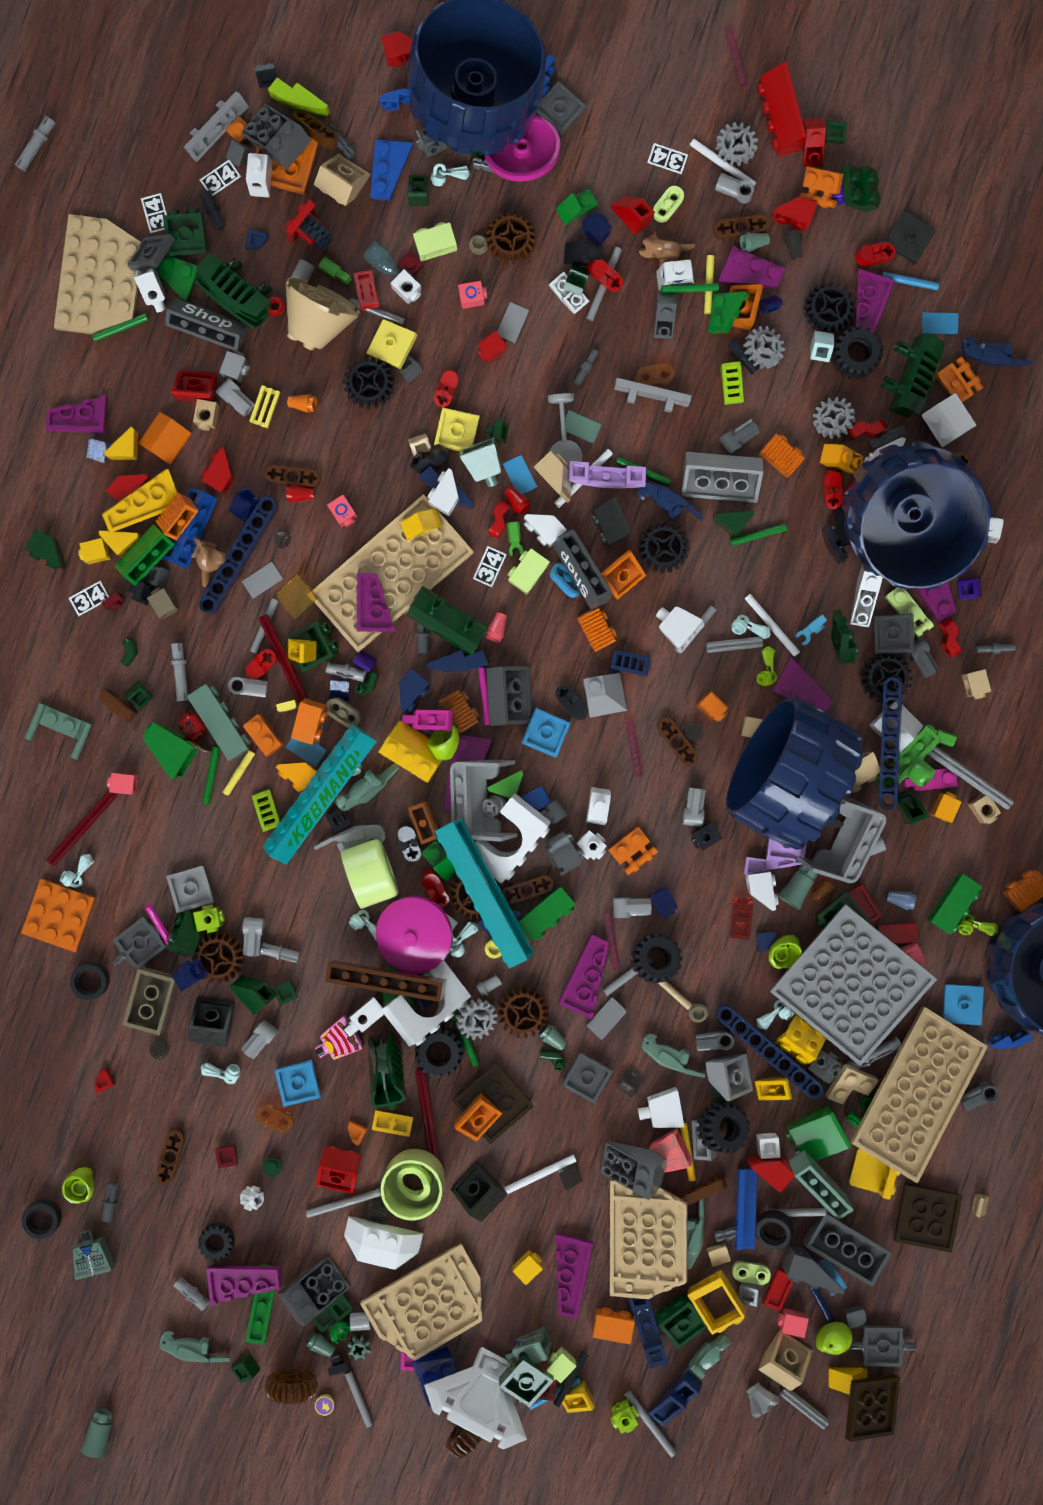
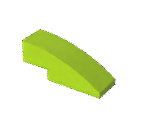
M277 77L268 88L271 98L290 109L304 110L311 115L328 116L330 114L327 104L298 83L292 89Z

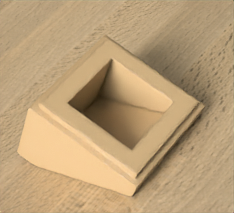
M426 433L408 439L414 457L418 452H429L431 450Z
M744 717L741 736L752 737L763 720Z
M975 1194L971 1209L975 1216L980 1218L986 1214L989 1196Z
M725 1242L707 1248L713 1267L731 1261Z

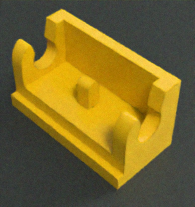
M375 1110L372 1130L410 1137L413 1117Z

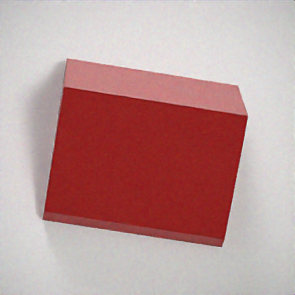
M179 370L171 394L178 401L197 402V399L215 402L217 374Z

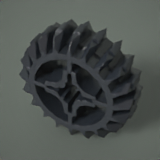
M832 281L829 282L828 287L825 282L820 287L816 285L814 291L808 293L809 297L805 298L807 304L803 306V309L807 311L804 317H810L807 324L813 322L812 329L815 330L816 327H819L820 332H823L824 329L826 333H830L832 329L834 334H837L838 329L843 331L845 325L849 326L851 323L849 319L854 318L852 312L856 310V307L852 306L855 299H849L852 292L846 294V287L840 289V283H837L834 287ZM828 295H832V296H835V297H837V298H836V299H832V298H830ZM817 298L820 300L819 304L821 306L819 312H816L815 310V301ZM840 304L843 305L844 309L842 318H840L838 311ZM834 306L832 310H825L826 307ZM827 317L831 322L825 321L822 318Z
M369 356L368 362H365L364 358L361 357L362 363L358 364L355 360L354 365L356 367L349 366L348 369L351 373L345 372L344 374L345 377L349 378L343 380V383L348 385L344 388L345 392H349L347 397L348 399L353 398L352 402L354 405L359 402L360 408H363L364 404H366L367 409H370L371 404H373L376 409L378 408V402L381 405H385L383 399H391L387 393H394V390L390 388L395 386V382L391 381L395 378L394 374H389L391 368H385L386 362L383 361L379 365V358L372 362V357ZM366 369H374L369 374H364L362 372ZM380 374L385 378L383 389L377 384ZM356 377L362 382L358 393L354 389ZM364 380L369 382L372 380L373 385H366V382ZM369 392H375L377 394L373 397L363 396H366Z
M666 521L663 522L662 527H660L659 522H656V529L650 525L648 527L650 533L646 530L643 531V535L646 538H639V541L644 544H639L638 549H643L644 551L639 552L638 555H645L641 562L645 563L648 560L650 562L647 565L648 569L652 565L655 566L653 572H656L659 567L661 568V574H664L665 568H667L668 573H671V566L678 570L677 562L683 565L685 562L682 558H688V554L683 551L690 550V547L684 546L689 540H682L686 533H678L681 527L673 530L674 523H671L668 528ZM658 533L670 534V536L664 540H661L658 537H654V535ZM674 539L678 542V555L671 547ZM649 540L656 548V553L653 557L648 550ZM667 541H670L666 548L668 551L664 550L658 555L661 548L659 544L664 545ZM663 555L674 559L667 563L657 561Z
M878 653L877 658L872 656L870 657L871 662H865L868 669H861L862 672L866 673V675L860 676V679H865V682L861 683V687L867 686L864 693L871 692L869 698L873 699L876 696L877 703L883 700V693L876 688L884 685V682L881 681L885 678V675L892 674L897 676L900 674L904 695L908 694L905 688H911L912 686L907 683V681L913 680V677H908L907 675L912 670L905 669L909 663L902 664L903 657L896 660L897 654H892L890 657V653H886L883 657L882 653ZM880 663H890L896 668L889 671L882 667ZM876 668L878 678L875 682H873L872 674L874 669ZM894 680L888 682L890 689H897V684Z

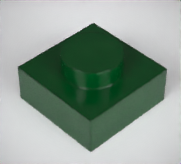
M828 120L825 142L844 144L847 122Z
M291 980L272 989L277 995L276 998L280 1006L299 997Z

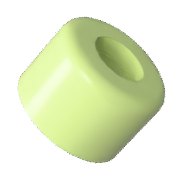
M374 839L341 851L343 865L351 889L361 909L397 896L398 885L386 850L380 840Z
M408 1149L398 1153L388 1164L381 1183V1197L387 1209L395 1216L405 1220H419L433 1213L441 1201L445 1186V1172L442 1164L433 1154L422 1149ZM405 1174H416L421 1179L423 1188L421 1190L409 1189L403 1182V1176Z

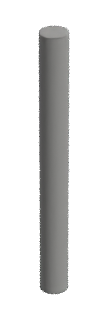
M619 247L614 248L608 263L613 269L622 251ZM602 284L599 285L586 317L590 321L594 320L606 291Z
M380 1188L306 1210L307 1218L381 1196Z
M630 1390L627 1391L624 1396L632 1406L636 1407L639 1416L670 1457L675 1456L677 1452Z

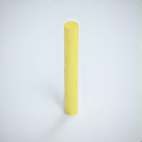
M707 255L705 284L713 283L714 255ZM713 291L705 292L704 314H711Z

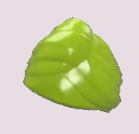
M452 724V731L435 730L431 735L427 745L437 760H450L454 756L459 744V733L456 726Z
M785 935L772 944L769 950V962L774 968H789L802 955L798 937Z
M87 1167L78 1168L66 1177L62 1186V1193L70 1203L87 1202L92 1197L95 1189L92 1169Z
M832 1322L820 1328L816 1337L817 1349L833 1355L844 1353L850 1348L852 1343V1332L842 1322Z

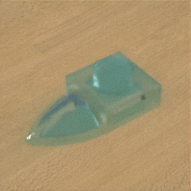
M374 241L364 253L363 258L378 271L387 275L398 276L399 270L394 259L390 256L389 252Z

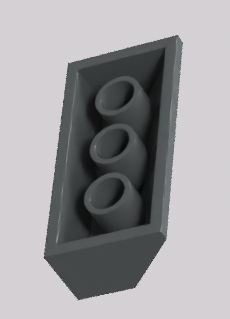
M828 1214L827 1216H820L813 1222L802 1239L803 1244L808 1249L872 1287L892 1255L887 1249Z

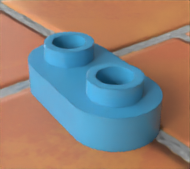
M557 563L551 568L550 577L563 592L572 598L579 596L581 592L564 564Z

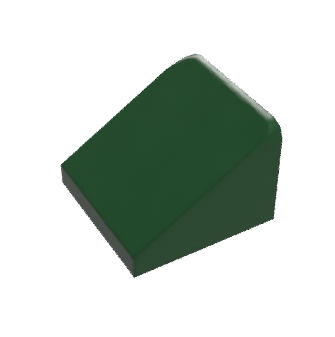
M139 681L135 682L124 693L126 699L138 710L153 698Z
M251 1354L231 1366L240 1383L254 1378L260 1371V1367Z

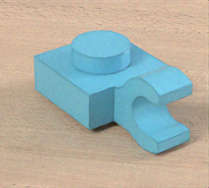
M820 615L804 630L798 632L795 637L798 638L800 635H804L806 639L802 645L808 644L811 639V633L815 632L817 634L825 628L823 624L827 619Z

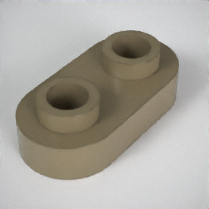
M334 697L326 703L328 715L345 727L349 728L352 724L356 726L360 724L362 719L361 713L341 698ZM334 704L339 705L338 710L334 708ZM351 714L355 716V720L350 719Z

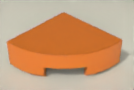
M350 1120L348 1125L349 1136L352 1142L359 1147L367 1127Z

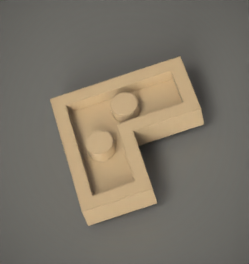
M844 1064L825 1095L828 1099L843 1105L852 1090L869 1096L878 1083V1079L876 1076Z

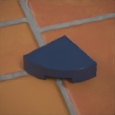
M250 229L245 246L246 250L261 248L268 241L269 234Z
M776 931L756 933L758 952H764L772 946L776 939Z

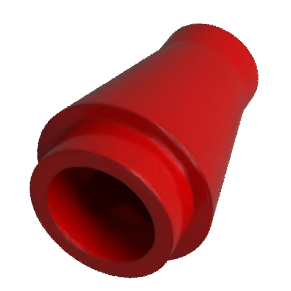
M293 484L286 486V502L296 503L314 499L313 488Z
M513 486L504 492L515 513L522 515L531 507L530 500Z

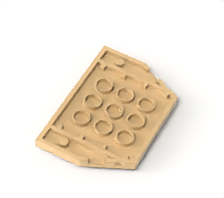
M68 215L54 322L56 330L95 334L135 317L138 285L134 279L135 270H130L127 265L141 243L139 240L107 219Z
M611 1179L610 1296L650 1299L659 1293L687 1283L688 1203L661 1187L658 1188L654 1196L647 1200Z
M459 1243L360 1301V1304L379 1338L388 1341L396 1349L406 1353L413 1360H417L482 1321L480 1275L462 1243Z

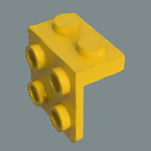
M795 1013L786 1032L780 1035L774 1044L783 1052L794 1057L798 1063L806 1066L817 1058L826 1037Z
M858 1148L849 1184L877 1192L882 1198L890 1200L891 1195H894L896 1190V1176H899L900 1173Z

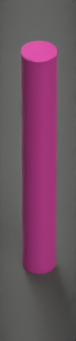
M478 668L485 725H490L486 668Z
M149 903L145 905V909L167 945L169 933L153 905Z

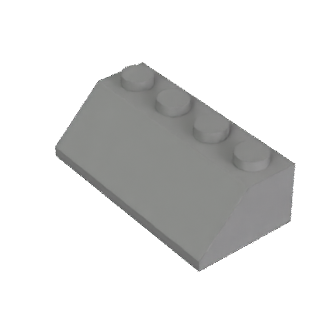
M686 452L681 497L757 503L764 472L763 459Z

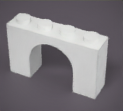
M515 793L501 809L500 813L520 829L522 834L521 847L512 852H503L496 849L486 840H477L475 842L493 877L501 884L505 879L508 881L515 873L513 869L516 865L520 867L527 859L524 855L528 851L532 853L539 844L536 842L540 836L544 838L550 830L548 826L551 821Z
M444 960L436 968L423 974L424 976L447 979L444 999L439 1002L437 1012L433 1017L426 1018L415 1013L402 995L395 997L381 1009L409 1047L414 1044L418 1046L426 1040L425 1035L429 1032L433 1034L440 1028L439 1023L443 1020L447 1022L454 1016L452 1012L456 1009L464 1008V1003H467L466 1000L471 997Z

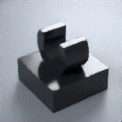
M274 63L255 66L259 88L271 86L277 78Z
M138 581L137 586L130 584L128 591L133 593L131 599L148 605L149 600L147 598L151 596L150 593L155 588Z
M341 809L326 815L334 833L352 824L346 811Z
M341 1354L332 1356L334 1366L327 1368L329 1376L351 1370L350 1362L343 1363Z

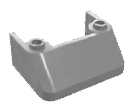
M515 760L460 761L451 765V820L453 822L461 817L473 840L505 841L517 837V833L501 832L499 820L495 817H488L482 809V803L487 799V779L497 777L499 767L514 765Z
M844 796L840 803L839 813L846 818L831 850H818L812 860L797 856L796 860L812 872L847 883H854L860 878L886 824V817L879 811L851 797Z

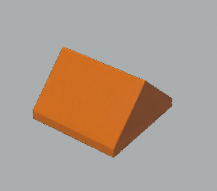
M737 285L730 287L729 293L747 292L749 294L748 300L744 299L739 308L741 312L733 322L734 327L751 330L755 322L763 285Z
M159 412L138 444L171 465L192 433L172 418Z
M630 550L601 573L611 589L612 595L617 600L647 576Z
M480 1093L455 1120L454 1128L477 1142L503 1113Z

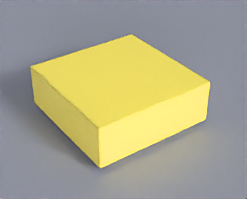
M297 700L277 704L276 707L279 712L297 709L299 705Z

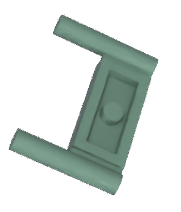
M39 703L25 739L32 741L38 725L41 724L69 737L78 739L71 754V758L78 760L92 724Z

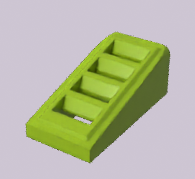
M741 362L721 364L720 372L724 405L744 403ZM727 370L736 371L734 373H726ZM736 377L737 379L735 381H727V378ZM737 385L738 387L737 389H728V386ZM738 393V397L728 398V394Z
M270 789L252 795L262 831L265 832L276 828L281 822V818ZM268 796L269 800L261 803L258 802V799ZM270 803L271 807L261 810V806ZM270 811L273 812L272 815H269V816H267V817H264V816H263L264 813H267V812H270ZM275 819V822L266 824L267 820Z

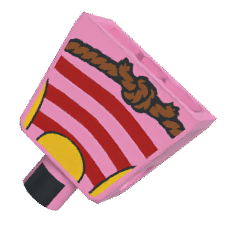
M346 1014L321 1034L320 1038L323 1043L315 1047V1051L320 1058L330 1053L332 1059L335 1060L359 1051L364 1047L357 1032L349 1037L344 1031L343 1027L350 1022Z

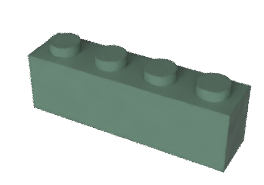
M205 684L189 694L187 698L227 760L233 761L251 749L249 746L251 742L245 734L242 735L239 731L240 725L237 720L231 718L228 714L230 710L224 701L221 703L217 697L220 694L215 686Z
M805 1150L789 1160L794 1176L838 1221L854 1210L848 1195Z

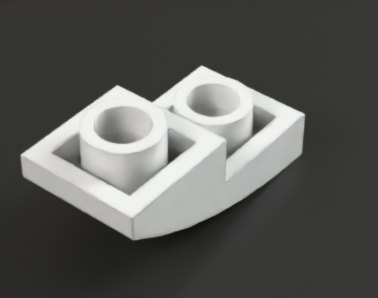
M562 272L548 285L568 309L575 314L589 300L583 293L579 296L563 289L568 276L565 272Z

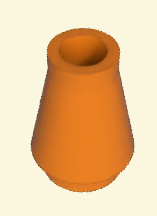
M312 394L289 396L287 405L290 408L311 413L317 409V398L312 396Z

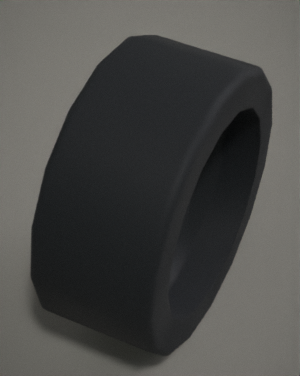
M88 962L78 966L70 978V987L73 993L84 1000H93L103 995L110 984L107 970L96 962ZM86 970H94L100 975L101 985L94 992H86L80 987L79 977Z
M40 1199L33 1202L24 1211L22 1216V1227L25 1233L35 1239H45L51 1236L60 1226L62 1220L61 1210L51 1200ZM38 1208L48 1210L53 1217L52 1225L46 1230L37 1229L31 1221L33 1211Z
M778 1210L763 1212L759 1216L755 1228L758 1241L769 1249L779 1250L785 1248L790 1243L793 1233L791 1219L785 1213ZM768 1222L778 1223L785 1229L786 1233L782 1237L770 1236L764 1231L763 1225Z

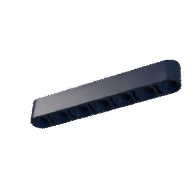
M263 497L259 500L228 552L225 562L221 564L200 599L199 607L204 613L214 615L219 611L278 511V505L271 497ZM271 502L273 504L272 509L265 511L264 505ZM256 519L263 520V524L259 528L254 526ZM252 535L253 541L250 544H245V537ZM239 551L243 552V558L236 561L235 554ZM233 568V575L226 577L225 570ZM222 584L223 591L220 594H216L215 587ZM208 601H213L214 603L211 610H206L205 604Z
M896 675L889 676L883 686L879 803L884 810L894 809L899 797L903 682ZM889 681H896L899 687L896 690L890 689L888 687ZM889 700H895L898 704V707L896 709H890L887 705V702ZM887 720H895L897 727L889 728L886 723ZM890 738L894 739L896 741V746H887L886 740ZM893 758L896 764L888 766L885 763V759ZM886 777H892L895 783L893 785H887L884 779ZM891 796L894 799V803H885L884 797Z
M720 1004L716 1008L715 1013L720 1022L812 1099L821 1097L823 1094L822 1085L727 1004ZM728 1009L730 1015L727 1018H721V1012ZM738 1022H744L742 1030L738 1031L735 1029V1025ZM752 1035H759V1039L756 1043L750 1042V1037ZM767 1047H773L771 1055H765L764 1052ZM783 1059H787V1066L784 1068H780V1061ZM802 1072V1078L794 1080L795 1073ZM813 1084H816V1091L810 1093L808 1091L809 1087Z

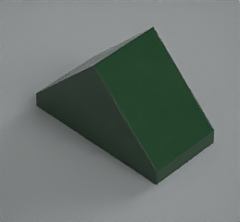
M409 176V206H428V176Z
M754 510L715 514L713 521L735 538L754 515Z
M912 789L899 794L897 806L905 824L912 825L929 818V814Z

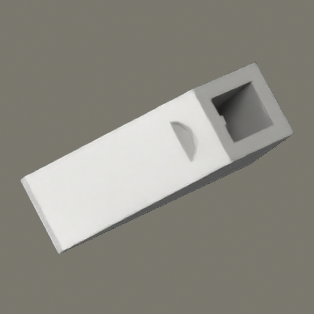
M863 563L857 580L850 624L869 628L883 577L875 576Z

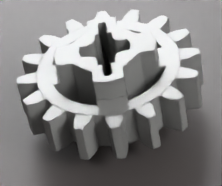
M733 122L732 127L727 124L724 130H720L719 136L716 139V150H720L719 157L724 156V163L730 160L731 166L734 162H737V165L740 166L742 161L747 164L749 158H753L754 152H756L758 147L756 146L758 139L753 138L755 131L749 132L750 126L743 128V123L737 126Z
M759 326L745 337L747 342L743 346L747 350L744 354L750 355L748 361L753 360V366L760 364V369H763L765 366L769 369L778 364L779 360L783 358L781 353L785 351V348L781 347L784 341H779L778 338L781 335H775V329L769 331L768 326L763 329Z
M838 397L834 401L828 398V403L825 404L822 401V407H816L818 414H813L815 420L813 424L817 427L818 433L822 432L824 438L828 434L830 439H833L834 435L841 438V433L848 434L847 428L853 429L852 423L856 422L854 417L855 411L852 409L851 403L846 402V399H842L840 402Z
M478 998L476 1003L472 999L470 1005L464 1003L465 1008H459L461 1014L456 1015L458 1021L455 1023L461 1035L463 1034L467 1039L471 1037L472 1040H475L476 1036L482 1039V1034L484 1033L488 1036V1030H494L492 1024L497 1023L495 1008L487 1000L483 1002L480 998Z

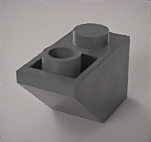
M657 292L654 338L673 339L677 308L676 293Z

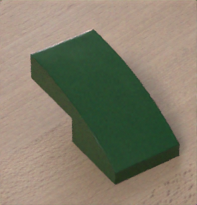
M572 264L563 289L581 296L589 276L588 270Z
M342 1294L312 1320L322 1333L336 1321L342 1320L354 1309Z

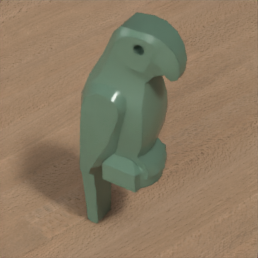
M394 763L380 775H376L369 769L365 773L364 778L351 787L347 795L342 794L336 799V805L339 809L346 811L355 805L367 803L386 785L387 781L400 767Z
M646 1034L642 1038L641 1048L661 1066L705 1078L704 1073L683 1067L687 1065L689 1051L683 1048L678 1051L669 1045L657 1044L655 1041L657 1036L654 1034Z
M703 1199L699 1200L698 1220L688 1218V1269H691L703 1245Z
M168 1330L160 1338V1348L183 1361L229 1362L231 1356L208 1354L210 1339L206 1337L200 1340L195 1338L175 1339L173 1337L174 1332Z
M720 1334L715 1340L704 1343L688 1363V1368L685 1372L689 1370L693 1375L703 1379L706 1375L705 1371L721 1359V1351L731 1344V1339L725 1334Z

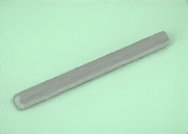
M935 747L928 754L1003 808L1008 810L1013 805L1014 801L939 748Z

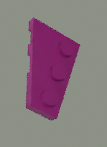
M733 246L717 283H734V285L761 284L766 288H777L785 268Z

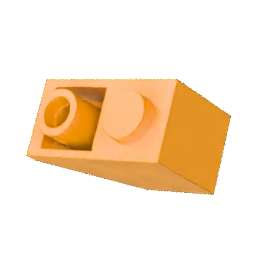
M824 444L820 463L831 469L854 474L863 463L864 456L845 445Z
M309 763L278 764L276 766L279 770L278 774L285 780L290 779L293 782L292 786L300 793L317 773V770Z

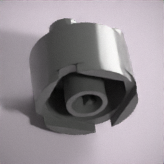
M563 831L542 842L543 846H548L545 851L555 869L558 867L561 870L558 872L560 876L582 865L581 861L584 860L580 850H575L573 846L575 841L571 834Z

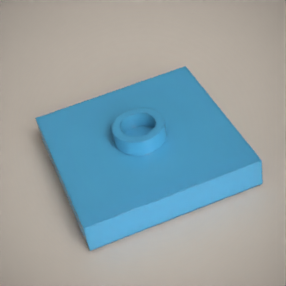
M535 708L521 744L557 758L571 722Z
M944 984L942 1018L953 1024L982 1025L984 987Z
M313 1059L274 1069L283 1107L321 1098Z

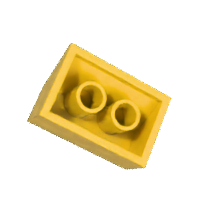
M399 720L378 752L429 783L442 760H437L429 749L427 743L430 738L406 723H402L401 720Z

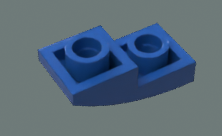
M550 54L547 56L545 63L543 97L551 89L549 77L556 70L555 57Z
M399 89L381 95L379 99L381 108L387 111H394L395 109L400 110L401 102L410 105V91L408 89Z
M543 786L520 797L536 810L551 803Z
M1018 1030L1011 1034L1012 1037L1005 1033L994 1034L987 1043L994 1049H1007L1032 1041L1033 1038L1030 1033Z

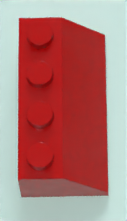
M783 62L761 75L757 84L758 95L762 96L763 100L762 111L763 114L767 115L768 119L766 123L769 133L771 132L773 137L771 140L773 151L777 152L778 157L799 152L807 137L787 62Z

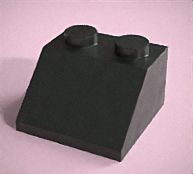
M616 497L593 510L594 515L591 517L595 526L599 525L601 533H599L603 544L606 543L609 547L630 537L632 532Z
M197 997L188 1025L189 1042L227 1047L232 1029L235 1002Z
M477 1161L450 1189L469 1216L481 1222L508 1194L499 1181Z

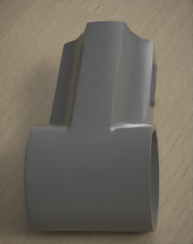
M750 419L737 429L723 435L719 440L729 455H732L742 448L743 444L757 436L760 431L756 423Z
M920 637L915 640V652L906 654L910 660L915 662L922 676L927 678L940 669L931 656L930 647L925 639Z
M558 799L545 806L544 810L539 812L551 821L549 825L557 823L568 815Z
M728 1030L695 1034L697 1051L729 1050L734 1045L733 1035ZM722 1036H729V1043L722 1044L720 1042Z
M983 1081L978 1087L963 1094L960 1100L961 1105L967 1112L987 1102H995L999 1098V1090L991 1082ZM992 1088L991 1094L984 1095L986 1089Z

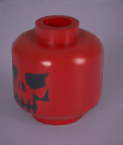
M187 712L180 717L181 721L178 723V728L186 740L194 742L205 736L207 727L198 713L191 714V712Z

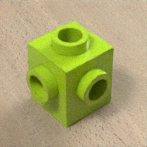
M213 904L202 906V910L193 913L197 932L207 930V933L219 931L218 927H221L225 921L224 911L220 910V906L214 907Z
M627 1399L611 1407L612 1417L610 1420L615 1429L618 1428L622 1434L624 1432H631L636 1428L639 1413L634 1405L631 1406Z

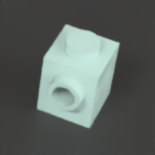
M814 331L810 346V359L829 362L834 348V334Z

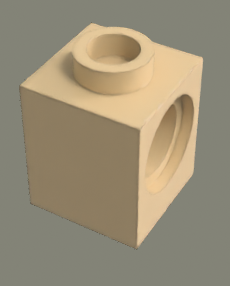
M197 399L193 422L201 430L209 431L210 428L216 429L220 406L216 402ZM205 412H210L209 419L202 420V415Z
M986 669L962 675L967 697L974 696V699L986 697L985 693L991 692Z
M981 794L968 803L979 823L991 824L998 819L997 815L1001 814L994 801L985 794ZM984 805H987L989 808V811L986 815L982 813V807Z

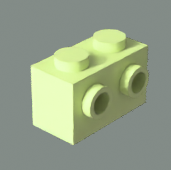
M441 222L433 228H421L416 233H413L421 262L457 251V244L450 222Z
M530 549L529 552L525 550L519 558L521 563L518 567L514 566L508 573L510 577L508 582L526 595L550 563L533 549Z

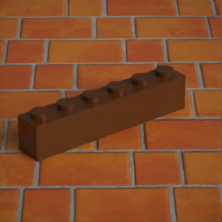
M332 960L328 962L325 982L440 1002L444 999L447 979Z

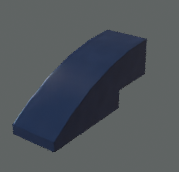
M431 466L419 475V479L431 490L432 488L436 489L440 483L438 482L439 475ZM455 483L459 497L456 505L473 509L475 507L474 503Z
M460 650L426 665L428 669L437 671L463 672L488 666V662L483 650L466 657L463 651Z
M687 1370L664 1392L650 1409L648 1415L663 1427L686 1409L687 1403L700 1393L703 1382Z

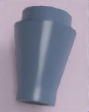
M889 890L887 902L893 903L907 911L908 909L913 910L916 895L912 894V892Z

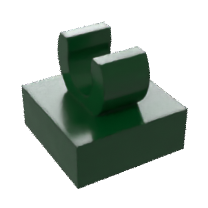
M495 420L494 426L487 425L486 434H489L492 438L494 437L496 442L506 444L509 425L503 420Z

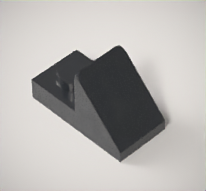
M585 239L565 243L564 264L588 265L593 259L602 260L603 245L585 244Z

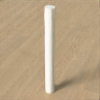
M693 139L690 143L691 147L741 181L749 180L754 186L757 183L733 165L731 166L727 161L724 163L723 158L696 139Z
M607 449L591 466H602L613 453ZM573 483L571 485V496L582 484ZM560 496L554 504L560 508L566 501Z
M749 594L745 600L767 626L770 627L790 653L796 656L800 651L754 597Z
M573 1154L504 1188L509 1194L577 1162Z

